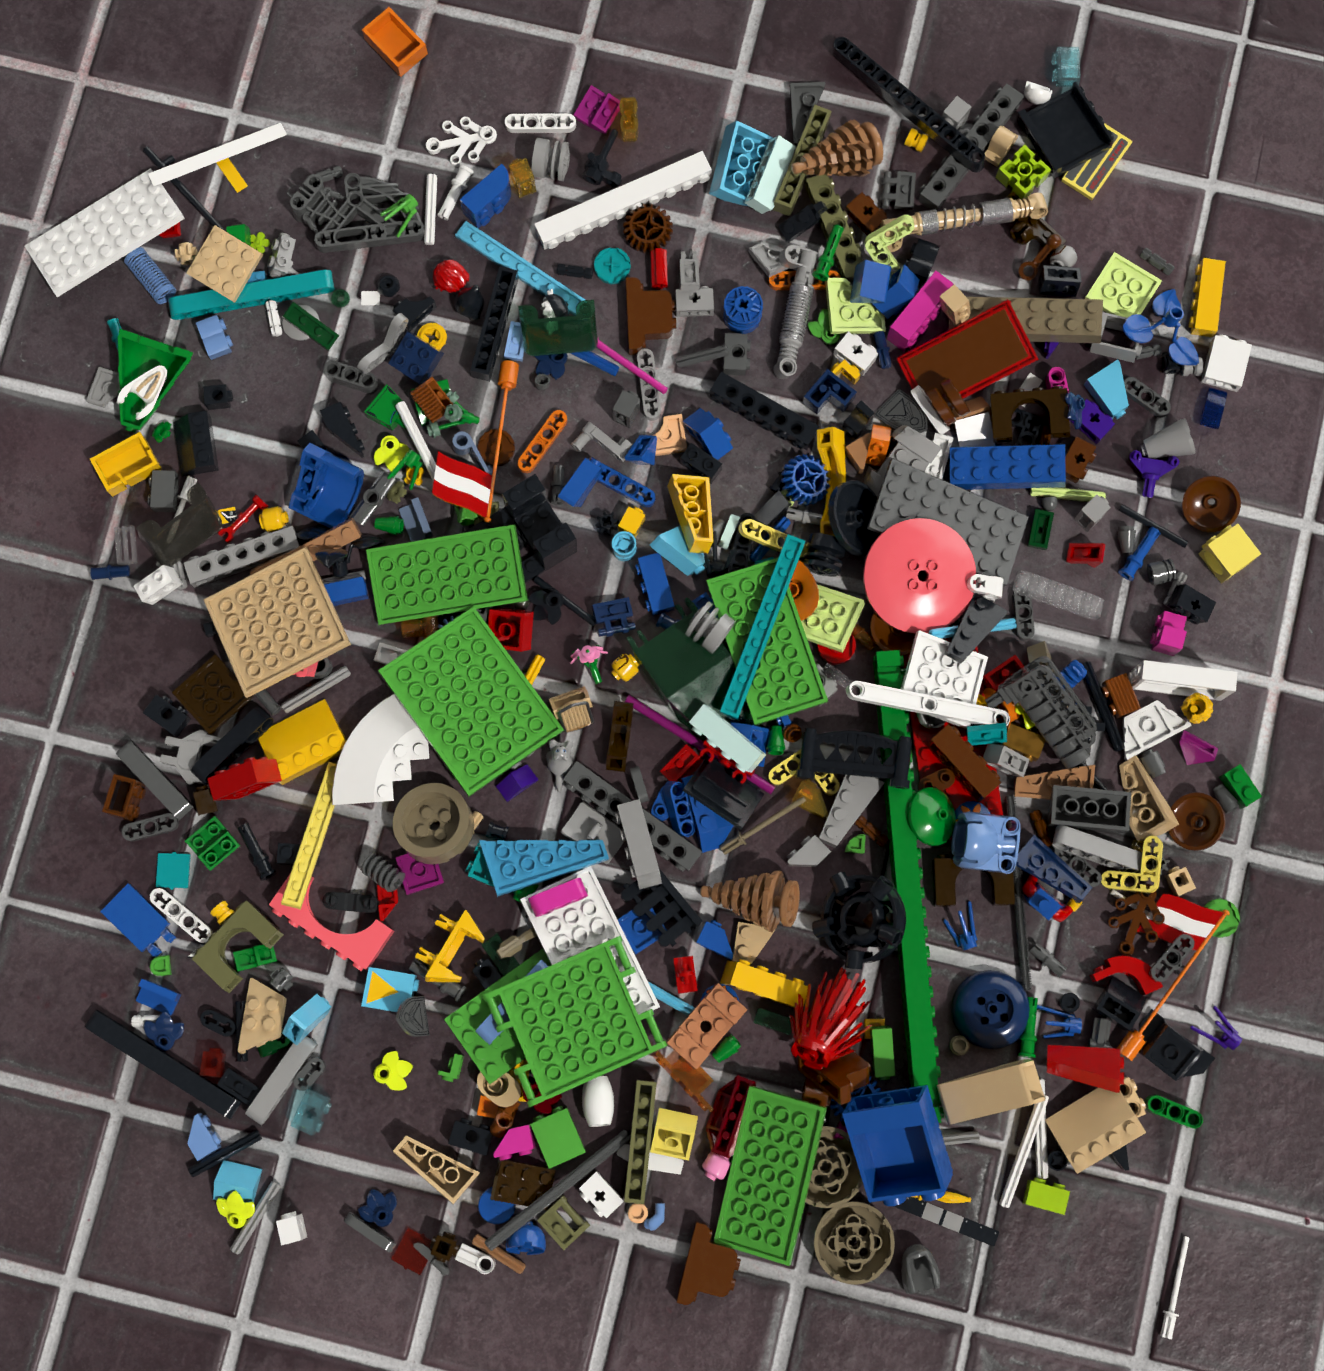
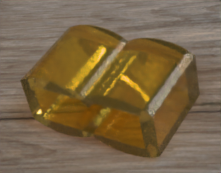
M635 97L621 98L619 104L621 138L623 142L637 141V101Z

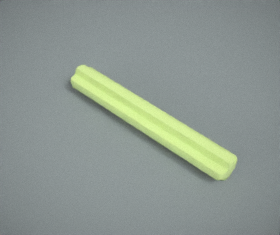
M1069 488L1030 489L1031 496L1057 497L1058 499L1087 502L1096 495L1106 498L1105 492Z

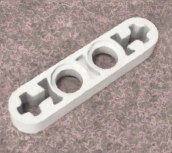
M568 113L510 114L505 118V127L510 133H570L576 128V118ZM532 119L537 124L534 127H528L526 125L527 121ZM512 120H515L516 123L514 127L510 124ZM546 120H553L555 122L554 126L547 127L545 125ZM566 120H570V126H566Z
M157 888L151 892V902L184 931L200 943H207L209 941L208 939L213 934V931L201 919L166 890ZM163 893L162 897L169 902L167 904L162 901L156 902L157 897L155 895ZM173 904L179 906V912L176 915H171L169 912V908ZM191 916L194 919V924L187 928L184 925V920L186 917ZM197 926L202 931L207 929V938L200 939L201 934L195 930Z

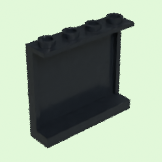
M1076 81L1073 82L1072 89L1028 112L1023 109L1017 115L1018 124L1042 161L1051 169L1050 173L1053 178L1112 148L1113 133L1111 130H1107L1103 118L1097 115L1094 104L1088 101L1084 89L1081 86L1079 87Z

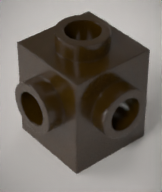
M444 1231L443 1234L439 1233L437 1237L433 1236L429 1248L432 1249L431 1255L435 1256L434 1259L445 1263L446 1260L450 1261L452 1256L456 1258L460 1246L457 1245L458 1240L455 1239V1235ZM444 1242L449 1244L448 1250L442 1248Z

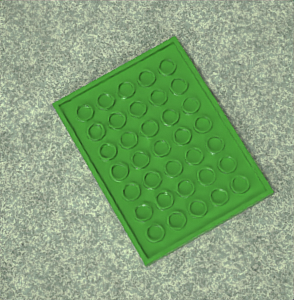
M474 606L378 670V673L468 797L564 731L563 727Z

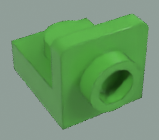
M454 1054V1057L450 1058L448 1068L451 1069L450 1073L438 1071V1075H442V1080L453 1082L454 1078L459 1079L464 1055Z

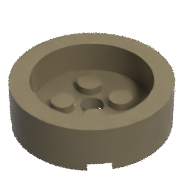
M428 783L412 789L400 800L393 815V831L398 843L410 857L425 864H441L450 861L449 859L457 854H461L468 846L474 831V817L469 805L457 790L441 783ZM438 821L440 827L437 830H431L430 825Z

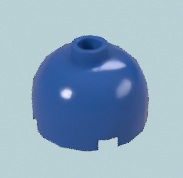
M532 1221L527 1222L506 1239V1251L509 1253L520 1255V1252H528L527 1255H536L545 1252L546 1240L543 1230L533 1225Z

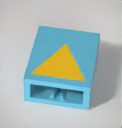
M369 967L361 1006L397 1012L401 1003L405 999L413 997L414 991H418L420 980H417V975Z

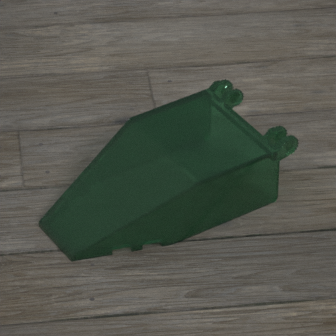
M688 597L684 601L691 610V613L686 616L682 607L679 604L675 605L682 619L648 642L641 630H638L637 636L644 643L640 648H638L633 638L630 636L627 638L634 652V658L640 664V668L676 719L695 734L697 733L692 729L693 725L689 721L703 704L710 706L730 724L733 722L754 725L746 699L738 719L720 713L736 668L730 653L722 643L711 654L702 647L705 639L703 636L694 642L693 638L697 633L696 631L690 637L685 635L691 619L698 611L696 605ZM703 734L700 736V737H702L704 740H706V738H707V737H706L705 735H703Z

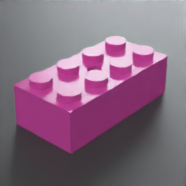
M935 271L891 325L887 340L903 352L907 348L911 349L917 342L919 333L923 335L928 328L929 322L931 320L934 321L939 315V310L941 309L940 295L953 286L954 283Z

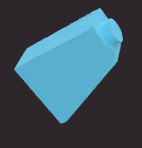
M1116 360L1088 378L1084 384L1104 414H1108L1112 419H1119L1125 415V410L1129 406L1119 360Z
M681 526L658 535L650 544L652 549L687 576L693 573L698 575L706 569L704 567L706 565L704 553L689 552Z
M316 994L289 1017L282 1034L297 1046L328 1015L332 1006L329 1005V1002L324 997Z

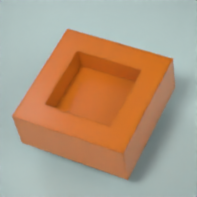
M481 1095L477 1115L495 1118L499 1106L486 1096Z

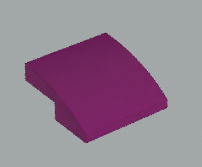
M591 85L573 116L588 127L606 134L621 109L623 102L610 93L606 95Z

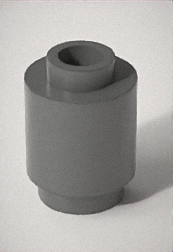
M1153 749L1142 753L1143 757L1140 760L1152 779L1166 773V766L1158 750L1154 752Z

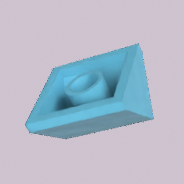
M224 1160L214 1180L213 1200L217 1201L218 1198L227 1200L228 1196L234 1190H237L244 1203L254 1202L262 1169Z

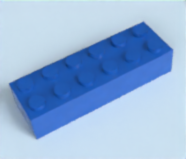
M1065 444L951 447L950 483L965 490L1065 487Z

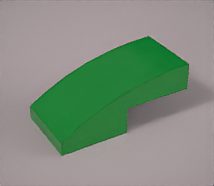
M258 945L232 953L236 972L277 962L274 946L269 949L265 945Z

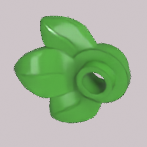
M827 309L821 310L818 321L808 323L809 331L814 337L822 338L823 342L829 345L838 342L840 334H834L833 337L827 335L830 332Z

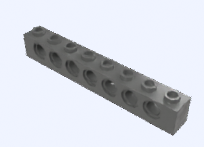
M1007 83L1003 89L1000 87L996 91L995 99L985 105L983 109L985 112L981 116L978 115L972 123L974 126L971 129H967L963 134L983 152L989 146L999 126H1005L1024 99L1023 94ZM1003 104L1006 108H1001L998 105ZM987 118H993L995 122H991ZM978 131L983 132L984 135H983V136L978 135L977 132H978ZM959 148L961 151L966 150L965 148ZM952 155L946 156L942 160L941 168L931 174L929 178L931 181L927 185L924 184L918 192L920 194L918 201L930 210L936 209L938 211L969 172V169L962 163H957L955 161L956 158ZM944 173H950L952 177H947ZM938 186L942 190L936 191L933 187Z
M576 761L563 779L566 783L565 787L573 793L576 790L581 794L580 798L588 804L590 802L594 803L597 806L595 808L603 815L609 814L613 817L611 821L621 827L622 823H617L616 812L612 811L610 806L614 802L623 804L632 800ZM586 779L590 782V786L587 789H582L579 786L580 781ZM603 791L606 797L603 800H597L595 793ZM643 809L646 824L653 828L650 838L653 847L660 851L658 855L666 861L669 859L674 861V866L681 872L685 870L689 872L701 856L702 851ZM660 836H666L669 842L667 845L661 846L658 844L657 839ZM680 847L684 850V855L676 857L673 854V850Z

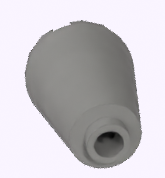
M1185 418L1143 440V445H1140L1143 456L1147 455L1148 458L1187 456L1196 453Z

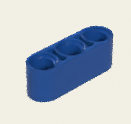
M668 781L663 787V793L672 829L680 836L690 837L694 834L696 827L688 794L682 791L685 785L677 781ZM676 785L677 792L674 795L672 789ZM679 804H681L682 810L680 813L677 812V807ZM683 823L686 824V830L684 832H682L681 828Z

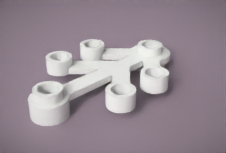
M462 117L460 120L461 127L465 130L471 129L476 132V134L470 135L454 126L451 121H444L442 124L443 131L447 134L452 133L458 138L445 141L430 138L426 142V148L430 154L434 155L438 154L441 149L461 145L457 152L450 157L451 165L459 167L462 163L461 158L471 143L479 141L474 150L468 153L469 161L477 163L479 161V154L485 145L491 144L496 140V130L491 126L481 127L472 122L469 117ZM468 121L469 124L463 125V122ZM450 125L451 128L446 129L445 126ZM486 134L491 135L489 138L484 137ZM437 146V149L432 150L431 147ZM471 155H477V157L472 159ZM454 159H459L457 163L453 162Z

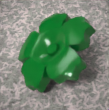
M160 422L154 429L152 437L158 443L162 442L163 438L170 437L171 432L169 430L172 424Z

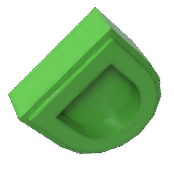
M170 955L158 956L151 961L150 970L154 975H172Z

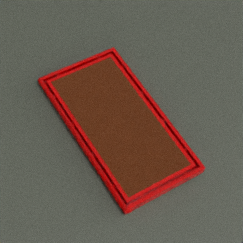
M1008 299L897 357V362L900 364L912 389L919 385L926 393L929 389L936 387L943 395L945 393L940 386V382L949 377L963 399L1039 360L1011 306V301Z

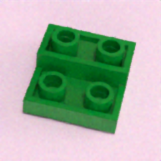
M215 815L185 840L210 871L240 847L237 840Z

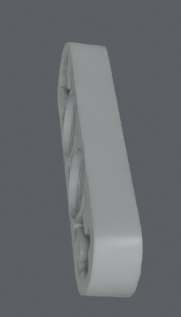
M641 349L637 354L638 368L644 372H651L653 378L657 380L653 352L649 349ZM644 354H647V357H651L648 358V366L646 367L644 359H640L643 358ZM639 377L644 415L650 421L657 420L661 414L659 392ZM652 389L655 391V396L648 398L645 396V391ZM650 403H653V408L656 411L655 415H651L648 412L650 411Z

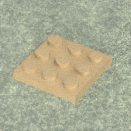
M214 225L186 274L235 303L263 254Z

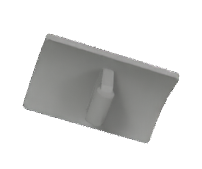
M584 802L580 803L561 830V833L572 841L603 840L609 856V860L604 861L605 864L610 863L624 843L620 834V830L623 829Z

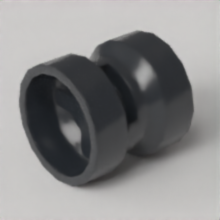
M1052 1150L1048 1155V1165L1055 1171H1062L1066 1168L1068 1159L1063 1150Z

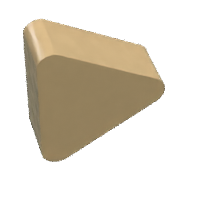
M1030 1059L1010 1062L936 1085L947 1125L1045 1101L1034 1060Z

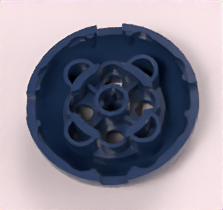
M984 970L968 976L959 985L952 999L951 1013L956 1029L971 1044L983 1049H1000L1014 1043L1024 1033L1029 1019L1030 1007L1026 991L1015 978L1004 972ZM998 994L1004 995L1003 1002L997 1001L996 997ZM978 997H983L985 999V1003L983 1005H979L977 1003ZM992 1005L996 1007L994 1013H991L989 1010ZM1003 1013L1008 1016L1006 1022L1000 1020V1015ZM983 1016L989 1020L987 1025H983L980 1022Z

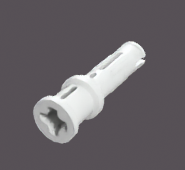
M459 165V171L451 181L452 187L437 214L441 219L444 217L446 221H448L461 192L466 190V184L470 176L474 174L473 170L464 165Z

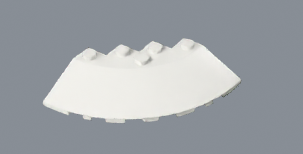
M394 694L371 709L357 724L345 742L334 774L332 805L394 801L392 781L412 780L410 760L429 759L428 740Z

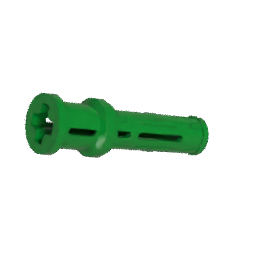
M833 225L824 252L818 257L817 268L812 273V276L818 280L827 281L829 278V270L834 265L833 257L844 231L842 226ZM833 238H835V241H834V243H833L832 249H830V246H831V244H832Z
M1028 997L1030 1007L1029 1018L1024 1033L1019 1037L1021 1047L1018 1056L1036 1058L1034 1048L1037 1041L1035 1025L1038 998Z

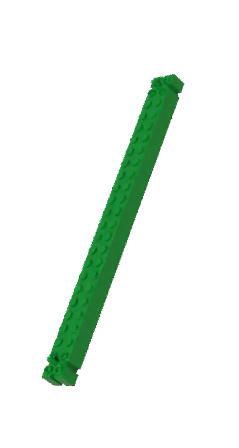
M899 650L875 653L873 657V670L876 685L901 689L906 668L902 669L904 667L903 655H900ZM877 705L879 735L895 741L899 740V736L911 737L910 732H907L906 729L907 724H909L908 712L905 713V710ZM880 747L882 765L892 754L890 748L884 750ZM912 751L910 756V762H912ZM909 764V789L890 787V779L883 778V782H885L883 785L891 878L906 911V928L903 939L898 945L908 1074L910 1088L928 1085L938 1122L941 1123V1119L944 1118V1111L936 1087L938 1085V1078L941 1077L940 1066H936L939 1050L938 1046L934 1044V1038H937L936 1026H933L932 1018H935V1007L931 1006L930 999L933 998V986H929V978L932 977L931 966H927L930 950L929 946H926L925 939L928 938V928L924 926L923 921L926 918V907L922 906V899L925 898L924 887H920L923 871L922 867H919L918 864L919 859H921V850L917 848V840L919 839L914 835L908 820L909 803L915 794V789H912L911 786L912 782H914V772L910 770Z

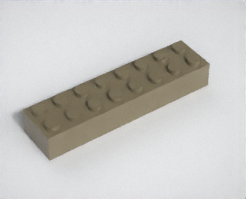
M967 297L971 312L967 320L1007 299L1010 300L1011 306L1030 342L1101 343L1103 300ZM949 318V330H950V329L954 328V327L957 326V325H955V324L952 322V320Z

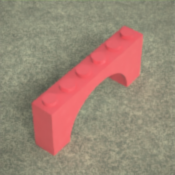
M289 874L269 904L273 908L272 912L279 917L284 915L289 918L287 922L298 928V926L304 928L305 931L303 933L312 939L315 936L321 940L320 944L325 948L330 949L332 947L337 950L336 955L343 960L347 958L352 960V966L362 971L363 968L368 970L394 933V930L377 919L367 929L354 934H339L328 930L315 918L310 907L309 890L314 877H311L301 910L281 904L290 877Z

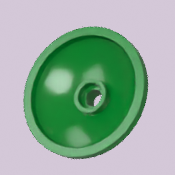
M933 787L923 788L913 795L909 803V824L914 835L922 843L929 846H938L946 843L951 838L956 815L951 800L943 791Z

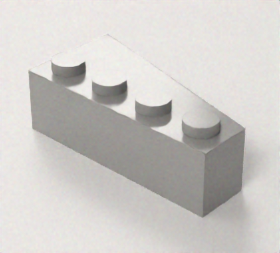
M845 775L819 835L820 841L836 848L885 782L873 777Z
M640 799L617 805L618 812L615 815L617 823H622L623 830H620L622 841H627L628 847L625 848L627 860H632L633 865L629 866L632 878L636 877L639 890L662 884Z

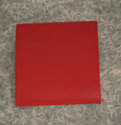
M686 744L660 770V773L668 781L682 783L681 778L694 775V772L703 760Z

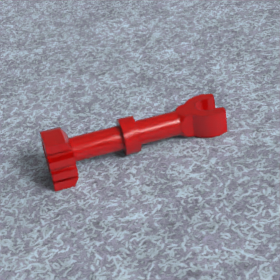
M258 495L252 498L253 503L243 513L241 512L238 515L239 517L229 527L223 528L218 532L221 537L228 533V538L225 539L227 543L233 540L235 531L244 522L247 523L249 521L248 518L258 508L263 511L269 507Z

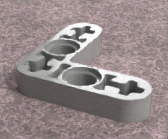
M402 313L397 314L390 323L384 343L364 356L358 363L357 368L364 374H367L392 356L401 343L409 319Z

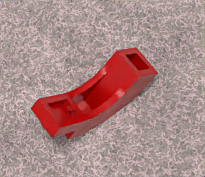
M1116 956L1105 959L1106 968L1104 965L1093 969V974L1089 975L1092 982H1097L1115 973L1126 974L1134 980L1142 995H1147L1163 987L1161 982L1151 979L1149 975L1151 967L1148 964L1130 956Z

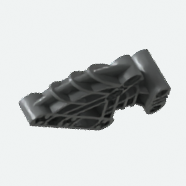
M349 173L344 179L346 196H343L341 193L332 191L330 187H324L323 179L320 175L312 174L304 181V188L299 187L300 193L296 191L290 199L294 219L298 222L306 223L315 232V244L322 253L418 242L424 238V225L418 213L419 206L415 208L417 212L412 216L405 230L398 238L396 235L409 212L405 214L400 210L395 214L401 215L404 221L396 222L392 218L384 221V217L389 213L384 216H380V213L387 208L378 209L373 205L387 202L392 206L402 197L404 198L409 194L400 191L396 183H387L380 179ZM352 181L358 183L354 187L349 186V183ZM332 197L346 200L339 210L336 209L338 206L336 200L331 203ZM354 199L360 200V203L354 205L351 203V201ZM357 214L372 224L346 228ZM316 219L320 226H323L324 223L327 224L320 232L316 229L317 226L314 223ZM415 228H418V233H414ZM345 236H365L364 239L357 241H337L340 237Z

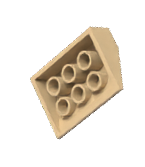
M1101 1088L1093 1090L1045 1119L1077 1174L1146 1133L1121 1091L1116 1093Z

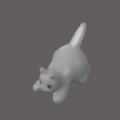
M550 740V751L546 754L548 769L556 777V789L558 792H561L564 775L572 768L575 758L574 753L571 752L573 741L568 740L564 743H559L555 740Z

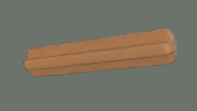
M479 1234L475 1235L472 1240L473 1245L519 1274L523 1272L526 1267L523 1262L498 1246L490 1251L484 1243L487 1239Z

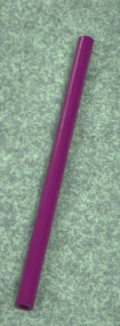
M629 695L625 700L627 703H634L633 709L700 751L705 749L703 747L704 741L636 698ZM755 773L751 779L747 777L749 781L770 795L776 787Z

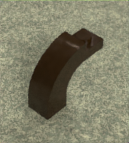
M614 701L606 770L625 772L634 703Z

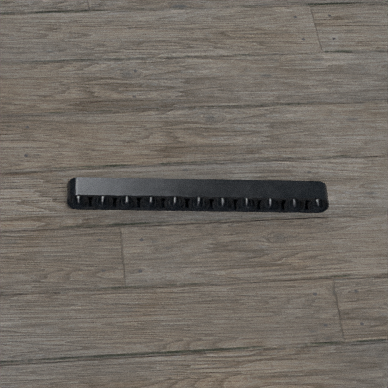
M845 37L835 39L833 43L834 57L970 171L977 173L984 168L985 153L849 39ZM959 148H965L966 150L961 151ZM978 159V160H980V161H979V162H974V161H972V160Z

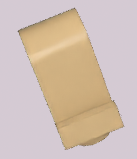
M1000 125L985 152V160L998 167L1018 139V135Z

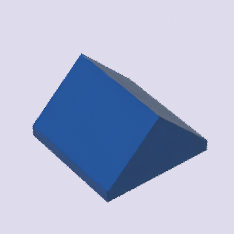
M864 260L856 265L850 302L886 303L891 266L869 260Z

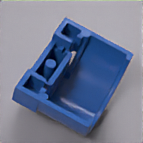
M309 443L302 452L299 464L301 469L296 489L291 495L288 508L329 528H333L346 521L352 512L361 491L364 471L334 456L332 453ZM319 490L315 499H313L312 496Z

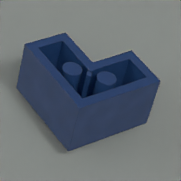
M827 369L803 398V404L815 414H818L829 401L844 412L855 399L857 391Z

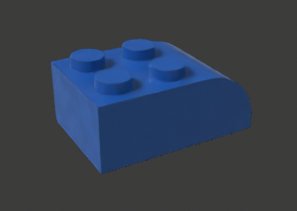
M500 164L460 199L463 214L476 228L488 224L493 215L502 212L504 206L511 198L509 174L505 166Z

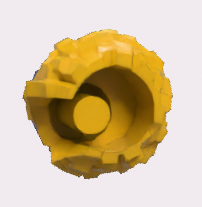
M1194 693L1190 697H1186L1183 705L1180 706L1184 716L1193 724L1207 721L1213 712L1212 701L1208 696L1200 693Z

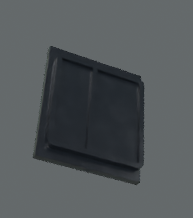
M706 756L682 791L741 830L751 814L754 813L764 793L748 779H746L744 784H740L743 779L742 775L737 774L733 779L732 774L735 770L726 768L715 757L709 763L710 757Z

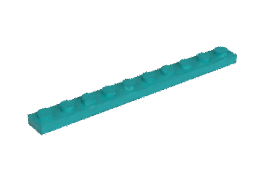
M789 534L786 537L721 707L720 713L735 719L739 718L805 545V540Z

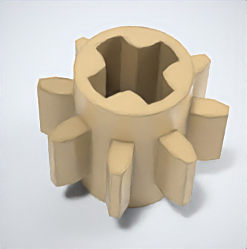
M192 243L179 244V249H175V258L182 265H191L198 254V250L196 247H193Z

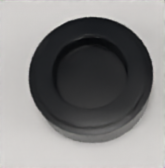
M1065 993L1060 997L1059 1005L1063 1011L1071 1013L1079 1008L1080 1000L1074 993Z

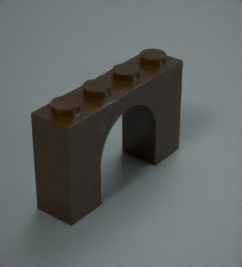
M1054 386L1051 389L1044 390L1039 387L1033 388L1032 391L1016 389L1010 393L996 391L994 394H990L993 443L1012 441V415L1018 407L1028 403L1037 404L1047 412L1050 424V438L1070 437V421L1067 418L1069 407L1065 400L1067 388Z
M937 855V858L932 860L934 907L955 906V882L958 874L964 868L956 866L953 863V858H949V855ZM1006 859L1001 862L1002 869L1007 867ZM984 871L991 881L992 906L1014 905L1013 872L1005 874Z

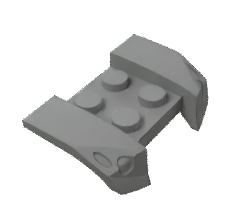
M902 425L891 433L892 437L898 442L878 471L868 466L864 483L878 496L891 459L924 472L942 448L911 427Z

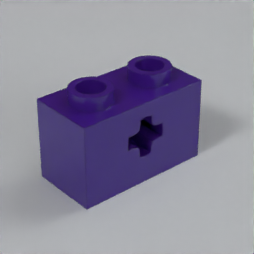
M1086 399L1085 408L1082 411V424L1079 430L1097 445L1115 423L1108 414H1104L1099 410L1096 403Z

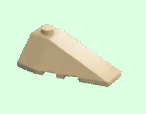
M1135 755L1119 765L1123 788H1125V792H1131L1129 825L1137 841H1143L1149 836L1162 835L1179 825L1170 806L1138 757Z

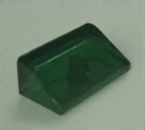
M762 1008L757 1009L754 1018L755 1024L788 1035L792 1033L790 1018Z

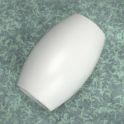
M599 1076L584 1083L582 1107L589 1127L611 1125L614 1113V1095L607 1076Z

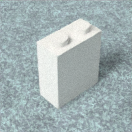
M1215 335L1210 343L1201 383L1237 392L1243 384L1252 345L1247 344L1244 340H1232L1225 335Z

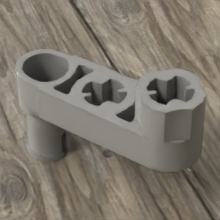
M588 422L582 428L581 434L571 443L580 452L589 440H593L622 463L632 447L631 442L623 437L616 443L591 422Z

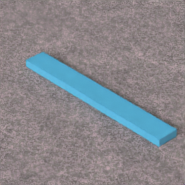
M465 221L455 234L456 238L498 266L518 270L519 280L542 295H546L548 290L553 289V294L561 296L568 303L569 313L575 317L578 316L586 305L587 300L469 222Z

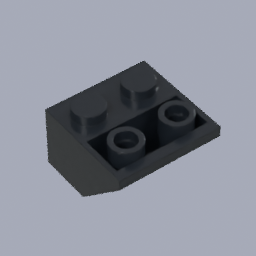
M1112 976L1092 1009L1121 1029L1130 1031L1142 1012L1146 997Z

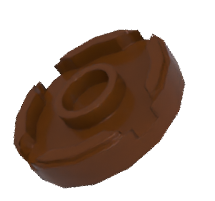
M496 429L485 432L478 442V451L487 465L491 466L494 465L498 430ZM502 430L497 466L507 464L513 458L515 452L514 440L504 430Z

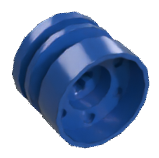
M745 286L734 288L727 294L724 300L723 320L731 331L738 334H747L753 332L759 326L763 311V301L760 294L756 290Z

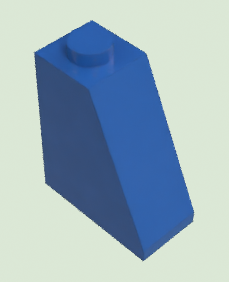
M593 457L591 460L585 458L558 497L573 507H581L605 469L600 466L601 462Z

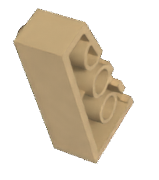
M405 1136L393 1150V1153L453 1205L480 1174V1172L408 1136Z

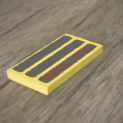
M1105 123L1104 125L1107 130H1111L1114 136L1112 148L1067 171L1061 180L1091 201L1133 142Z

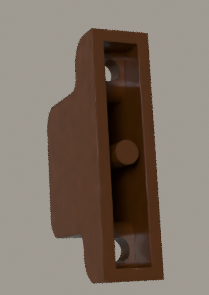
M627 277L629 355H637L641 349L646 348L645 340L669 339L672 336L673 329H677L676 318L672 317V311H676L675 300H672L670 292L666 290L643 291V283L638 278Z
M855 1052L831 1061L827 1068L822 1067L821 1070L804 1065V1060L797 1055L798 1070L840 1105L851 1101V1092L853 1090L866 1086L870 1082L869 1073L871 1072V1066Z
M698 1221L695 1223L676 1303L689 1305L696 1301L698 1292L725 1297L730 1290H734L736 1279L733 1278L734 1270L738 1271L741 1259L737 1258L735 1249L710 1242L713 1230H710L705 1223Z

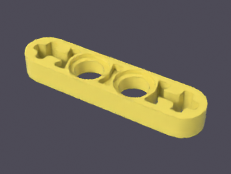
M752 519L744 520L739 525V533L743 537L781 553L782 547L778 545V539L781 537L786 540L787 534ZM749 524V528H750V529H752V530L758 529V530H757L756 532H755V531H749V532H747V528H745V526ZM763 530L767 531L769 534V539L767 541L763 540L761 537V532ZM806 543L803 547L800 558L804 557V553L808 552V549L806 548Z

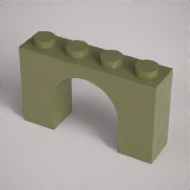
M247 900L236 908V912L223 922L222 927L209 937V941L200 947L192 958L207 975L228 993L243 979L226 960L225 950L229 940L238 933L250 932L263 945L271 949L284 935Z

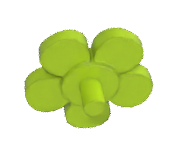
M259 232L257 237L251 235L252 243L250 246L263 254L265 252L264 247H269L270 241L265 239V234Z

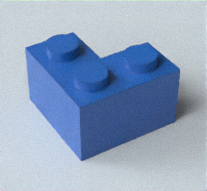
M904 264L891 275L886 303L872 304L887 319L892 315L896 316L902 310V307L905 304L908 305L915 297L920 279Z
M699 408L683 421L690 435L698 440L704 451L713 458L719 460L733 449L730 443L731 437L722 429L723 423L719 418H714L709 411L705 412Z

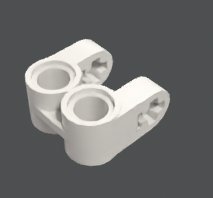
M975 574L968 579L967 587L974 594L978 593L991 602H995V599L1002 598L1004 579L997 576Z

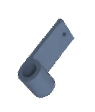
M463 431L457 432L453 437L452 443L454 452L458 455H466L472 452L480 469L492 475L493 470L491 466H486L471 436Z

